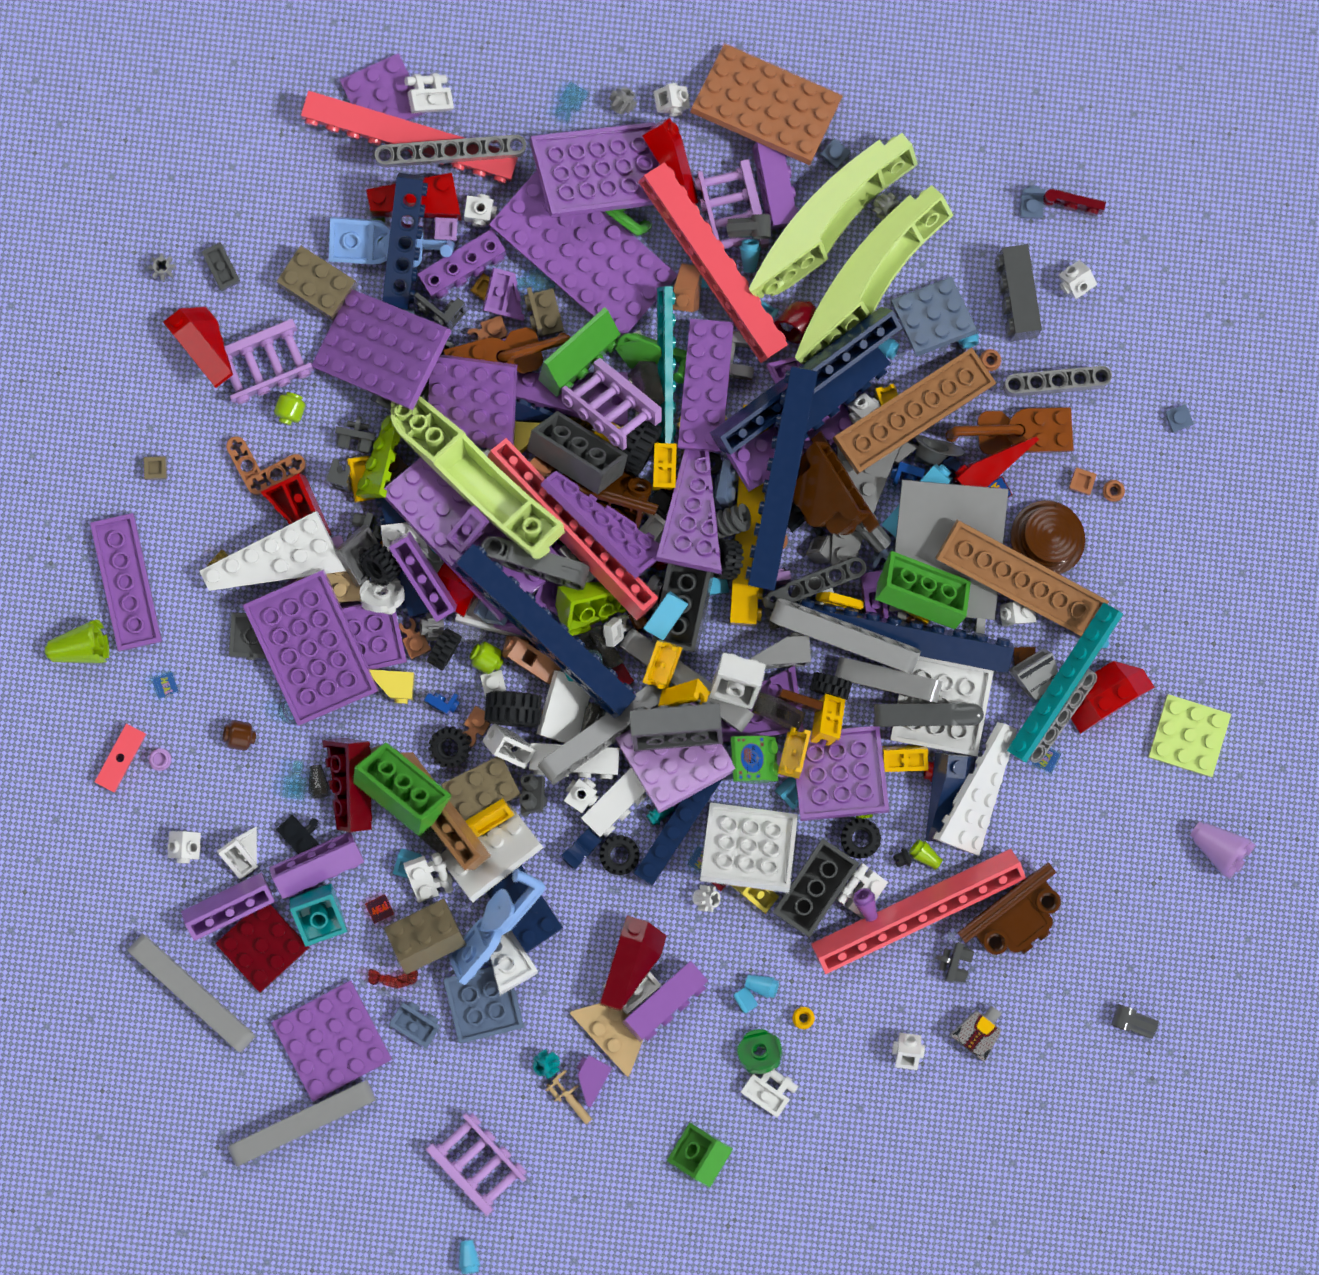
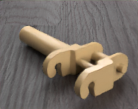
M565 1069L552 1080L554 1083L551 1086L550 1084L546 1085L548 1088L545 1091L549 1090L556 1098L554 1102L557 1100L560 1102L562 1100L561 1097L564 1095L566 1097L565 1100L586 1125L592 1118L572 1094L579 1087L578 1084L570 1091H567L559 1082V1078L567 1072ZM555 1084H557L563 1092L560 1096L553 1088Z

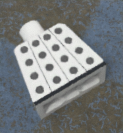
M492 724L483 739L484 745L493 755L524 769L536 751L518 734L497 724ZM514 746L518 748V750L515 752L512 751V747L514 748Z

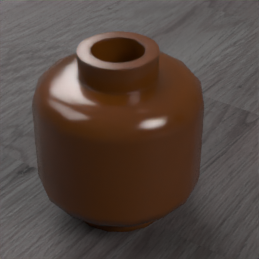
M232 720L228 725L225 724L222 741L226 742L228 748L246 751L250 744L255 743L256 731H252V725L249 722Z

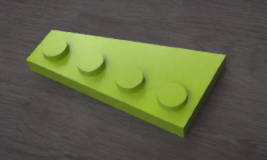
M391 415L386 416L381 424L380 434L375 440L372 454L365 464L366 469L363 477L358 482V489L355 495L362 499L386 498L387 490L384 489L385 482L390 481L392 473L388 470L390 464L395 462L396 453L393 450L394 446L399 444L401 437L393 426Z

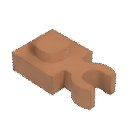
M501 315L481 322L482 329L480 330L472 328L467 331L468 335H478L477 340L489 337L502 340L507 338L508 334Z
M410 618L411 628L405 629L402 623H399V628L408 636L402 639L411 660L432 650L426 641L425 635H420V631H415L416 623L413 618Z
M477 706L473 708L464 723L469 729L464 731L463 734L467 733L472 738L469 744L471 748L476 744L477 733L484 736L490 726V723L484 720L485 711Z

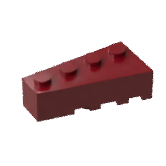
M348 738L322 740L323 748H327L328 758L325 759L326 768L330 767L332 780L329 781L330 790L335 794V800L332 804L337 830L344 832L372 830V798L353 783L355 767L371 755L370 741Z

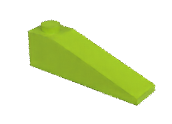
M586 582L583 590H576L566 586H560L557 590L555 606L559 621L567 626L568 632L572 636L591 630L590 626L599 621L602 623L608 621V617L616 612L623 613L627 611L600 582Z

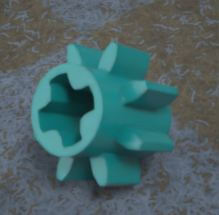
M545 1049L533 1057V1069L537 1075H545L549 1079L560 1071L558 1068L560 1059L554 1052L548 1053Z

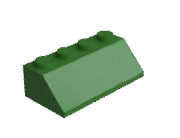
M605 307L543 362L538 380L556 397L562 393V387L565 385L572 389L573 383L577 379L582 380L588 374V369L593 366V362L599 358L603 360V356L607 352L612 353L616 349L620 332Z
M891 551L877 582L875 600L955 630L967 616L971 581Z
M387 742L355 767L353 783L418 836L436 821L451 798L449 792Z

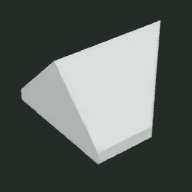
M257 826L234 838L217 851L240 880L258 868Z

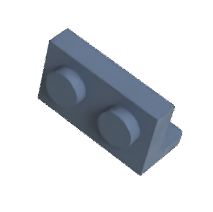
M723 460L721 471L716 473L713 489L715 511H724L725 508L731 509L735 500L739 475L730 460Z
M411 1001L407 1004L402 1002L389 1025L427 1049L441 1027L438 1024L439 1019L430 1013H427L426 1016L420 1013V1007Z

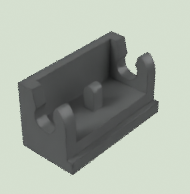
M333 458L326 482L330 488L351 494L350 467L347 465L345 471L342 470L343 466L339 464V459Z

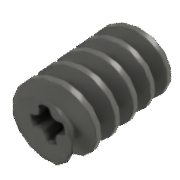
M743 503L739 504V506H732L731 509L725 508L724 511L718 510L715 513L718 539L741 533V531H748L751 527L750 511Z

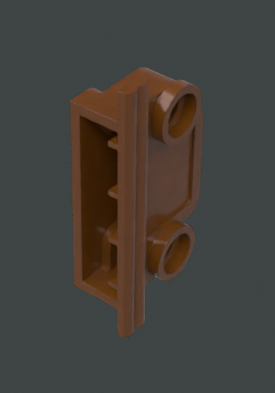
M819 432L811 439L813 444L801 456L793 502L801 509L804 514V520L810 526L827 527L828 531L832 534L850 535L855 531L857 525L862 522L867 531L872 532L880 524L822 432Z
M624 471L622 476L598 495L564 473L562 474L577 484L579 491L587 496L592 494L597 498V503L603 507L610 506L636 523L637 528L640 526L644 513L655 515L659 505L648 502L652 490L651 483L646 479L636 478L630 472Z
M1049 862L967 923L964 928L957 932L964 943H967L975 936L983 948L992 955H1000L1006 949L1011 953L1021 952L1025 954L1034 947L1031 944L1038 938L1041 941L1051 934L1049 929L1053 925V919L1050 914L1055 913L1060 908L1061 898L1046 881L1057 872Z

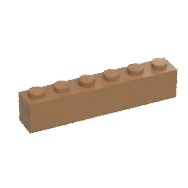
M413 752L400 753L433 780ZM448 801L431 827L464 870H476L491 855L452 803Z

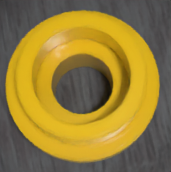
M800 1007L794 1011L792 1020L796 1027L808 1029L813 1025L815 1016L811 1009ZM801 1014L807 1015L808 1019L806 1022L799 1020Z

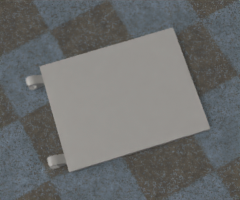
M902 480L895 552L971 581L966 617L977 618L975 631L976 633L984 634L986 619L995 620L998 592L944 564L935 557L957 519L1003 544L1008 489ZM889 605V611H898L897 617L901 618V621L906 622L907 613Z

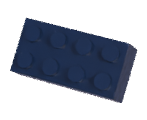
M520 865L517 868L520 871L527 873L522 867V865ZM511 872L488 890L486 894L491 899L498 890L504 889L508 892L514 905L529 886L520 881L514 882L512 878L513 872ZM541 895L511 931L525 952L528 953L564 928Z

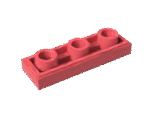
M126 723L95 783L115 793L147 734ZM123 754L124 761L119 762L118 756Z

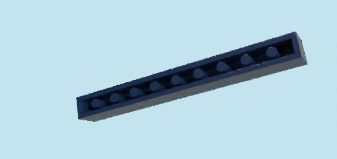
M880 307L799 368L818 371L814 393H816L903 328L893 310ZM785 378L710 432L720 451L730 455L776 422L777 415L782 414L783 411L780 399L782 392L787 391L788 384L784 383Z
M791 366V371L786 370L784 383H787L788 386L787 391L781 394L780 405H783L782 414L777 415L775 427H779L778 436H773L771 449H775L774 457H769L767 471L771 472L769 480L765 479L762 492L766 493L765 502L760 501L758 511L762 518L761 523H756L754 536L758 538L756 545L751 546L749 558H753L752 567H747L745 579L749 580V586L775 590L818 375V371L794 366Z
M472 544L451 567L613 718L620 716L637 697L633 693V688L625 682L622 683L617 678L618 675L613 669L606 668L601 663L598 655L593 652L590 653L585 648L582 640L578 637L574 638L568 632L569 629L566 625L552 618L553 615L550 610L535 602L536 598L530 592L522 590L519 587L520 583L514 577L506 575L503 572V567L498 562L491 561L486 556L487 552L481 546Z
M809 599L796 601L799 605L913 646L921 651V657L1009 674L1014 652L1013 643L1009 639L997 637V640L988 638V635L982 633L970 635L966 634L967 632L962 629L945 630V627L933 624L932 627L925 626L922 622L911 620L910 623L904 622L896 616L884 618L875 612L863 614L858 613V610L846 607L843 610L829 603L818 605Z

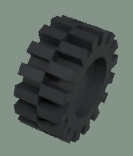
M718 539L722 574L714 573V577L734 580V578L738 577L737 574H740V568L743 567L741 563L744 560V556H742L744 551L741 549L742 545L739 544V541Z
M382 544L372 545L359 558L361 560L359 561L360 565H363L361 567L362 570L366 571L365 575L367 577L370 576L372 582L376 581L378 586L380 584L383 587L387 586L400 575L401 568H399V563L392 556V552L387 551V547H382Z
M445 628L432 648L427 662L443 671L454 655L462 636L449 628Z
M814 672L809 690L822 695L826 693L848 700L852 682L837 676Z
M454 726L445 727L432 735L433 738L429 741L431 746L428 747V751L432 752L430 755L431 759L435 758L434 762L436 764L440 763V766L443 768L446 766L447 768H452L462 764L469 757L470 754L468 753L471 751V747H469L471 741L470 739L467 740V733L463 734L461 728L456 729ZM446 739H452L456 742L458 749L455 755H447L443 751L442 744Z
M858 818L852 820L842 830L840 836L841 846L851 857L858 859L867 858L873 855L881 844L880 830L874 822L868 819ZM864 830L868 833L869 843L865 847H858L853 843L852 836L855 831Z
M615 835L608 838L602 844L600 861L605 870L611 874H628L638 864L639 849L631 838L624 835ZM615 847H624L628 851L626 862L617 864L612 861L611 852Z

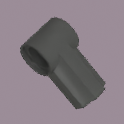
M768 214L752 215L751 218L728 219V238H771V216Z
M861 522L855 529L876 553L886 549L892 541L880 525L872 532H868Z
M1118 1004L1111 1025L1153 1039L1159 1021L1139 1014L1132 1008Z

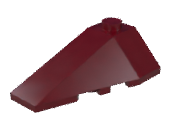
M626 916L599 1005L618 1011L624 1008L638 986L661 957L667 937L666 934L648 921Z

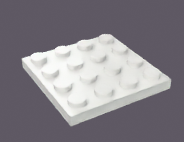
M919 656L911 674L943 681L937 703L978 704L983 709V719L979 724L973 726H893L890 740L978 757L994 671ZM901 694L898 695L897 704H937Z
M710 802L700 881L789 893L798 814Z

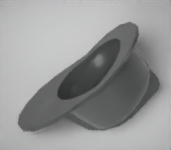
M923 435L915 437L918 442V448L916 449L914 459L927 466L940 465L948 456L958 457L964 455V450L953 443L931 439Z

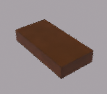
M786 689L777 691L775 695L776 700L815 713L821 711L823 706L822 701Z

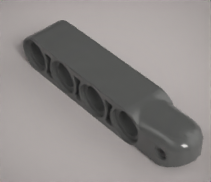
M497 536L488 537L481 546L487 552L486 556L491 561H496L506 568L576 590L584 589L586 578L590 571V567L584 563L550 552L539 559H535L514 541Z
M851 557L787 582L782 587L769 591L762 598L763 605L767 609H774L778 598L794 602L859 578L866 572V564L859 557ZM854 561H859L862 565L858 573L850 571V564ZM833 569H838L841 572V577L837 581H832L829 578V573ZM818 577L821 583L817 589L809 587L808 582L810 578ZM791 585H797L800 588V592L796 597L788 595L787 591ZM772 596H775L776 600L773 602L770 601V598Z
M974 703L874 704L875 727L973 726L979 724L984 716L981 706Z

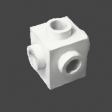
M670 83L654 91L656 109L659 113H669L670 116H678L682 114V111L690 108L689 94L685 86Z
M477 194V197L467 196L464 213L465 222H471L476 227L489 225L497 215V206H494L493 199L484 194Z
M1080 260L1058 274L1062 282L1060 287L1066 295L1070 294L1075 299H1078L1097 285L1091 269Z
M864 393L848 404L851 413L849 418L854 424L879 408L880 404L875 398L871 399Z
M586 777L584 780L579 778L577 782L572 780L566 789L569 794L564 801L583 813L587 806L592 807L598 799V796L595 795L598 790L594 788L596 784ZM583 790L586 792V796L580 797L578 792Z
M169 831L168 858L177 859L176 863L190 864V859L199 860L201 833Z
M899 1032L898 1041H893L892 1054L896 1055L895 1067L918 1070L919 1060L924 1058L925 1045H921V1035Z

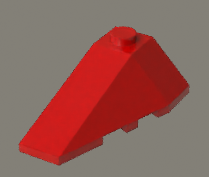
M670 118L660 121L643 134L642 137L658 163L661 165L665 162L674 171L676 180L685 187L691 202L697 204L699 201L679 128Z
M207 307L180 308L163 321L215 388L233 375L230 361L225 351L224 340L220 333L219 322Z
M1037 436L1028 438L968 466L966 464L962 465L955 472L957 476L953 478L954 483L958 485L988 487L1039 439Z

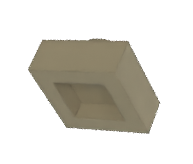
M144 457V479H168L167 457Z

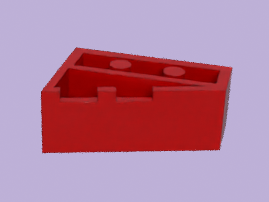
M299 473L260 492L287 520L289 525L318 511L329 536L332 535L306 475Z

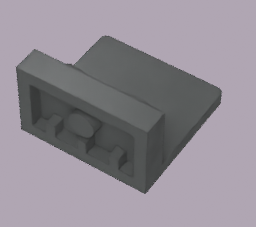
M418 292L414 295L415 304L418 306L417 309L425 316L430 314L434 319V323L447 327L450 330L454 328L467 312L465 302L459 297L455 301L451 300L444 308L446 312L443 314Z

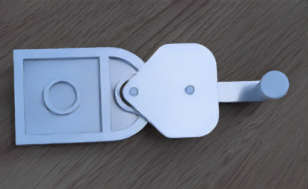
M331 217L329 262L380 264L385 262L388 255L390 226L380 220ZM422 232V238L417 239L420 256L419 261L415 260L414 268L422 261L423 249L440 250V254L446 258L451 256L455 243L451 240L423 239ZM400 238V243L402 245H411V241L409 238ZM404 258L397 260L398 265L401 267L409 265L408 261Z
M515 869L512 876L513 881H520L528 885V889L514 905L508 892L504 889L498 890L488 901L484 916L463 937L466 946L448 955L458 982L466 985L476 975L480 967L489 960L492 953L496 950L501 936L512 930L543 894L545 884L542 881L519 869Z

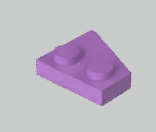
M492 268L482 310L524 321V314H522L520 304L521 298L517 290L516 274Z

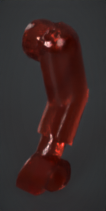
M369 969L368 981L372 985L381 982L383 983L382 985L399 989L415 984L418 971L415 970L407 975L402 974L394 977L388 974L381 975L376 970Z

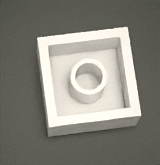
M723 653L714 674L709 698L752 709L762 685L766 664L759 663L756 660L741 658L735 654Z

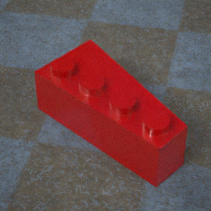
M452 172L426 177L424 183H428L427 196H422V204L425 205L424 218L436 219L437 217L462 220ZM396 184L366 189L372 216L392 217ZM406 194L405 200L408 203L416 202V197L413 194Z

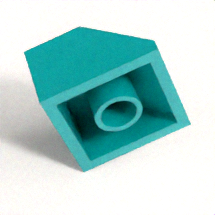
M332 883L290 898V911L305 947L348 932Z

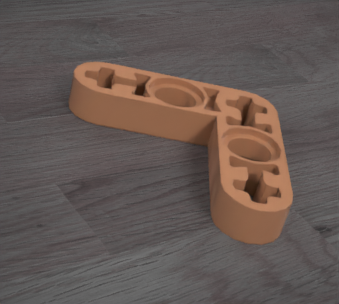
M232 437L226 445L227 451L246 487L253 495H262L261 491L294 475L302 474L306 469L305 459L299 454H293L261 471L243 438ZM234 442L242 443L240 449L243 455L248 452V455L242 456L238 461L235 458L240 457L236 450H231L234 447ZM294 459H296V461L298 462L302 461V463L299 465L300 469H289L288 471L291 474L287 476L286 470L282 467V465L286 464V467L288 468L293 465L292 461ZM245 460H250L253 463V468L249 472H244L241 469V464ZM274 469H280L283 472L282 478L278 481L271 479L270 475ZM266 474L267 479L269 480L271 485L268 486L265 482L260 485V490H257L256 488L252 489L251 487L254 485L253 481L257 480L258 482H262L263 480H265L263 475Z

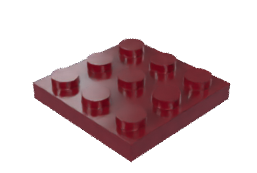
M271 904L245 916L215 943L259 993L265 990L310 948L309 946L305 947L303 939Z

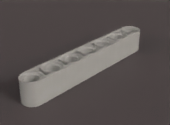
M504 135L381 145L376 149L375 159L379 166L387 168L517 158L525 153L526 141L520 135ZM513 141H519L523 147L520 151H513L510 148V144ZM491 143H498L501 149L497 153H492L489 151L488 146ZM471 144H475L479 148V151L474 155L466 151V148ZM448 146H453L457 149V152L454 156H447L444 150ZM432 148L435 151L434 156L431 158L424 157L422 154L424 149ZM403 150H411L413 152L412 158L408 160L401 157ZM383 151H388L391 154V158L388 161H381L379 154Z
M782 598L777 599L770 617V621L777 625L908 673H913L921 653L920 650L913 646Z
M631 628L619 644V647L648 667L656 644ZM678 660L670 684L676 686L698 678L709 691L712 683ZM708 696L707 702L719 703L721 719L742 733L754 714L745 707L709 698Z
M647 685L635 694L637 697L620 716L613 718L607 713L545 757L539 763L538 768L552 784L559 782L614 743L616 737L631 729V710H635L638 707L656 709L663 689H659L655 685Z
M142 933L127 951L238 1052L241 1053L256 1037L248 1027L146 935Z
M366 1080L227 1146L235 1166L238 1167L376 1101V1098Z

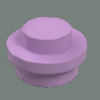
M156 749L149 756V763L155 770H166L171 764V755L165 749Z

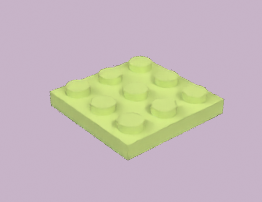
M1167 694L1148 758L1207 777H1213L1231 714Z

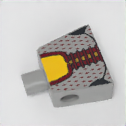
M990 1006L984 1015L974 1011L949 1036L982 1062H985L1001 1033V1029L994 1023L1002 1013L993 1006Z

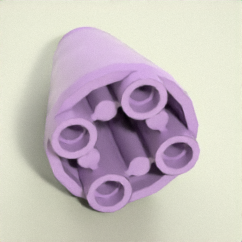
M1199 822L1190 834L1194 838L1193 841L1220 873L1229 879L1233 877L1235 872L1238 873L1245 864L1243 859L1246 855L1249 856L1256 846L1248 838L1208 823L1203 824Z

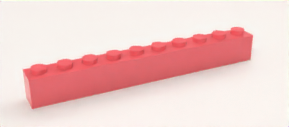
M309 90L301 113L302 119L305 120L304 123L317 127L318 124L326 126L328 131L338 133L339 130L347 132L346 136L354 139L364 137L368 139V143L380 146L381 143L400 144L465 139L464 137ZM471 144L466 148V151L474 155L479 151V148L475 144ZM448 146L444 152L447 156H454L457 149L453 146ZM488 146L489 151L492 153L500 151V148ZM426 148L422 154L431 158L434 156L435 151L432 148ZM406 149L407 151H410L409 155L413 156V152L409 149ZM518 157L452 162L449 164H452L451 167L456 170L464 171L466 168L473 170L472 174L485 177V175L494 177V181L506 184V181L511 182Z
M664 162L645 174L638 181L760 363H763L788 345L785 335L777 329L772 316L764 310L760 298L749 291L747 279L741 276L735 261L729 258L724 251V245L720 240L716 239L710 224L701 217L699 208L691 202L685 187L676 180L674 171Z
M507 438L490 450L488 458L532 499L563 523L565 533L559 537L562 543L581 563L590 567V572L636 620L640 619L654 606L658 597L639 577L635 579L568 511L564 510L540 485L545 478Z
M1009 849L878 911V917L874 921L868 922L865 918L811 943V946L824 973L828 974L1025 880L1026 876L1020 861L1014 852Z

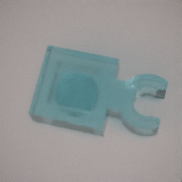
M570 81L559 99L563 106H559L556 109L555 117H558L561 112H565L567 116L564 121L568 123L571 120L572 109L578 112L588 97L589 92Z

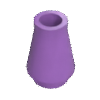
M868 888L856 891L853 902L863 914L865 920L871 922L877 919L875 894Z

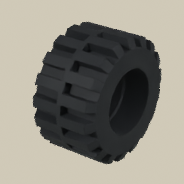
M645 420L626 435L627 448L621 450L628 455L624 470L635 476L642 472L654 451V443H658L661 436V426H654L650 421Z
M491 691L486 693L484 720L490 724L503 726L535 727L540 724L542 698L536 694L524 692Z

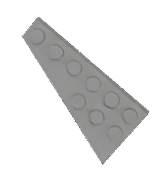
M837 446L836 455L868 507L874 513L899 448L857 475ZM856 531L850 535L831 533V559L829 565L856 557L864 539L863 536Z

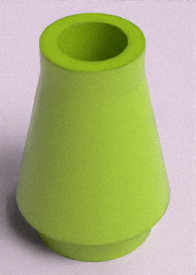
M920 839L909 850L912 859L930 866L934 870L943 861L926 841Z

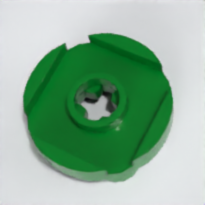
M756 1029L746 1033L737 1048L741 1065L751 1074H764L778 1068L783 1054L779 1038L764 1029ZM758 1047L766 1050L762 1056L754 1054V1052H757Z

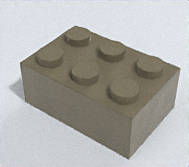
M301 245L276 281L280 288L332 321L345 302L347 295L358 286L356 280Z
M495 757L441 784L451 794L449 801L465 821L502 798L507 803L521 795L504 759Z
M444 898L384 927L397 960L406 975L466 946L454 916Z

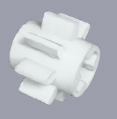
M700 885V889L694 892L693 902L698 906V911L713 912V908L719 905L720 894L715 891V886Z

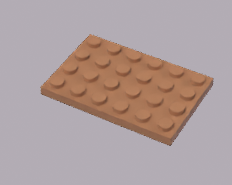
M724 43L690 113L807 165H811L843 95Z

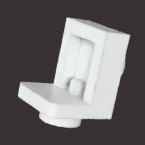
M1016 601L1000 605V618L1003 627L1036 622L1035 611Z

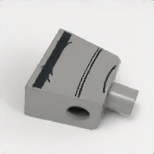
M1043 648L1009 669V672L1026 695L1036 701L1041 699L1058 673L1053 654Z

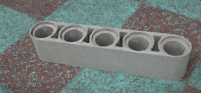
M1093 366L1012 374L1004 382L1003 390L1009 397L1102 389L1111 381L1112 373L1106 366ZM1096 373H1103L1106 381L1099 382L1095 377ZM1074 375H1081L1084 378V384H1077L1074 381ZM1052 378H1061L1063 385L1055 386L1052 383ZM1038 379L1041 387L1033 388L1030 380ZM1016 381L1019 384V389L1016 391L1011 390L1008 382Z
M839 657L835 676L855 684L934 703L938 702L943 682L844 657Z
M1087 669L1030 756V761L1037 763L1046 755L1094 686L1097 679L1095 672Z

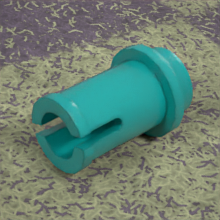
M672 806L658 813L655 808L653 811L649 810L646 817L653 826L656 824L660 825V821L674 812L675 809Z

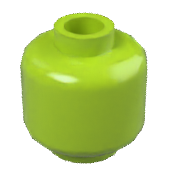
M291 392L280 395L274 409V414L279 417L278 422L291 426L292 422H300L306 407L305 402L302 401L303 397Z
M488 642L477 643L469 656L472 666L485 674H490L494 670L498 671L504 661L501 658V650Z

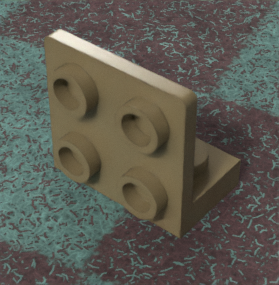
M531 287L527 288L528 294L524 295L527 311H532L533 315L529 316L532 329L538 333V337L541 338L564 332L553 288L536 293L532 292Z

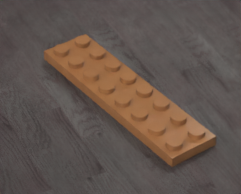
M970 348L835 435L832 439L858 475L997 383L973 348Z
M958 519L935 557L944 564L1080 636L1083 635L1104 602L1106 604L1109 603L1107 599Z

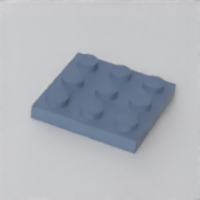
M952 277L891 300L916 357L977 334V328Z
M493 967L478 970L476 975L466 985L458 982L456 976L443 979L459 1044L525 1028L515 987L499 995Z

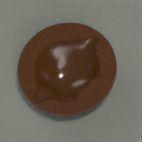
M1043 500L1029 504L1018 513L1011 527L1010 541L1012 549L1058 574H1063L1073 568L1082 557L1085 548V531L1080 519L1070 508L1059 502Z

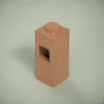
M513 636L512 639H508L503 647V656L546 684H551L554 670H560L549 657L519 637Z

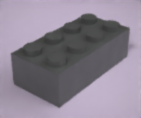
M1029 245L1003 247L999 255H997V259H995L996 272H1000L1001 275L998 286L1000 294H1004L1002 312L1003 315L1007 314V323H1005L1006 335L1010 336L1011 342L1037 338L1042 331Z
M558 411L531 430L527 451L597 495L623 475L628 457L623 451Z
M668 563L660 604L668 592L671 591L688 603V606L664 641L683 647L682 650L696 652L699 649L714 577L713 572ZM653 635L652 643L656 644L661 639Z
M710 701L704 702L702 705L685 703L679 705V707L661 705L656 709L638 707L630 711L631 737L634 751L723 744L719 703L715 704Z
M822 838L790 885L789 893L784 894L772 913L810 938L860 863Z

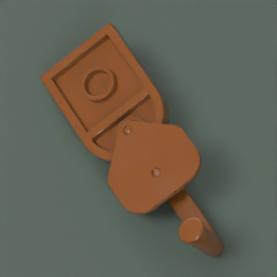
M524 327L511 331L505 341L495 337L484 338L445 349L444 354L498 362V359L502 363L517 365V371L520 373H527L537 370L542 366L543 355L541 351L562 346L571 337L566 333H560L557 337L538 341L536 332L531 328Z
M1071 407L1027 408L1018 411L1011 418L1002 411H985L978 417L977 426H955L945 434L949 442L956 441L958 437L978 436L979 448L987 455H992L1036 436L1039 440L1025 453L1074 451Z

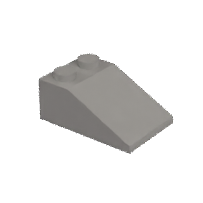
M799 632L791 633L790 637L784 638L748 660H756L759 663L766 664L765 669L809 666L811 663L809 636H804V634Z

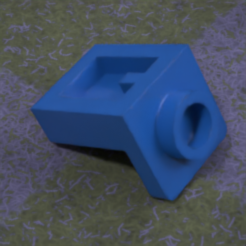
M899 462L898 467L893 466L890 478L894 479L892 485L897 486L901 474L905 475L904 479L921 480L925 469Z
M436 692L434 695L428 693L424 699L425 703L447 716L450 712L454 713L460 704L457 701L459 695L456 693L453 694L448 704L445 703L446 698Z

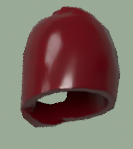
M795 301L787 306L774 324L785 335L786 340L800 344L816 311V307L810 301ZM781 323L790 324L793 326V329L787 331L782 328Z

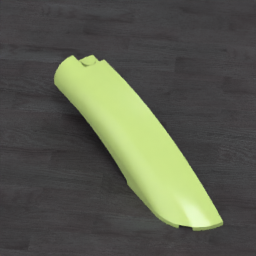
M903 133L892 137L886 145L880 140L875 142L833 175L805 203L776 240L749 287V291L759 298H763L765 294L771 297L787 290L828 260L827 254L859 212L884 189L918 165L913 145Z
M931 185L928 189L922 191L916 200L909 195L880 222L848 259L822 298L805 331L795 356L801 364L807 362L876 310L882 296L895 276L910 257L954 216L945 198L936 188Z
M421 396L413 410L391 401V420L395 430L443 480L471 506L475 505L494 526L533 558L539 559L550 552L549 547L565 533L562 522L516 485L466 436L465 432Z

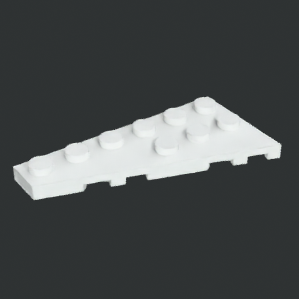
M315 511L199 572L208 590L212 591L302 578L323 569L326 574L346 570L334 551L336 548L318 511Z
M997 722L985 744L986 751L982 757L978 756L975 762L977 767L973 774H968L953 801V810L950 815H945L942 821L944 826L940 833H935L933 839L968 853L980 855L1005 768L1009 761L1010 753L1006 750L1015 738L1016 728Z

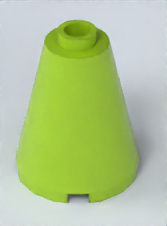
M91 620L49 640L47 646H45L46 657L52 662L106 663L105 659L109 658V641L107 635L102 634L103 624L100 620Z

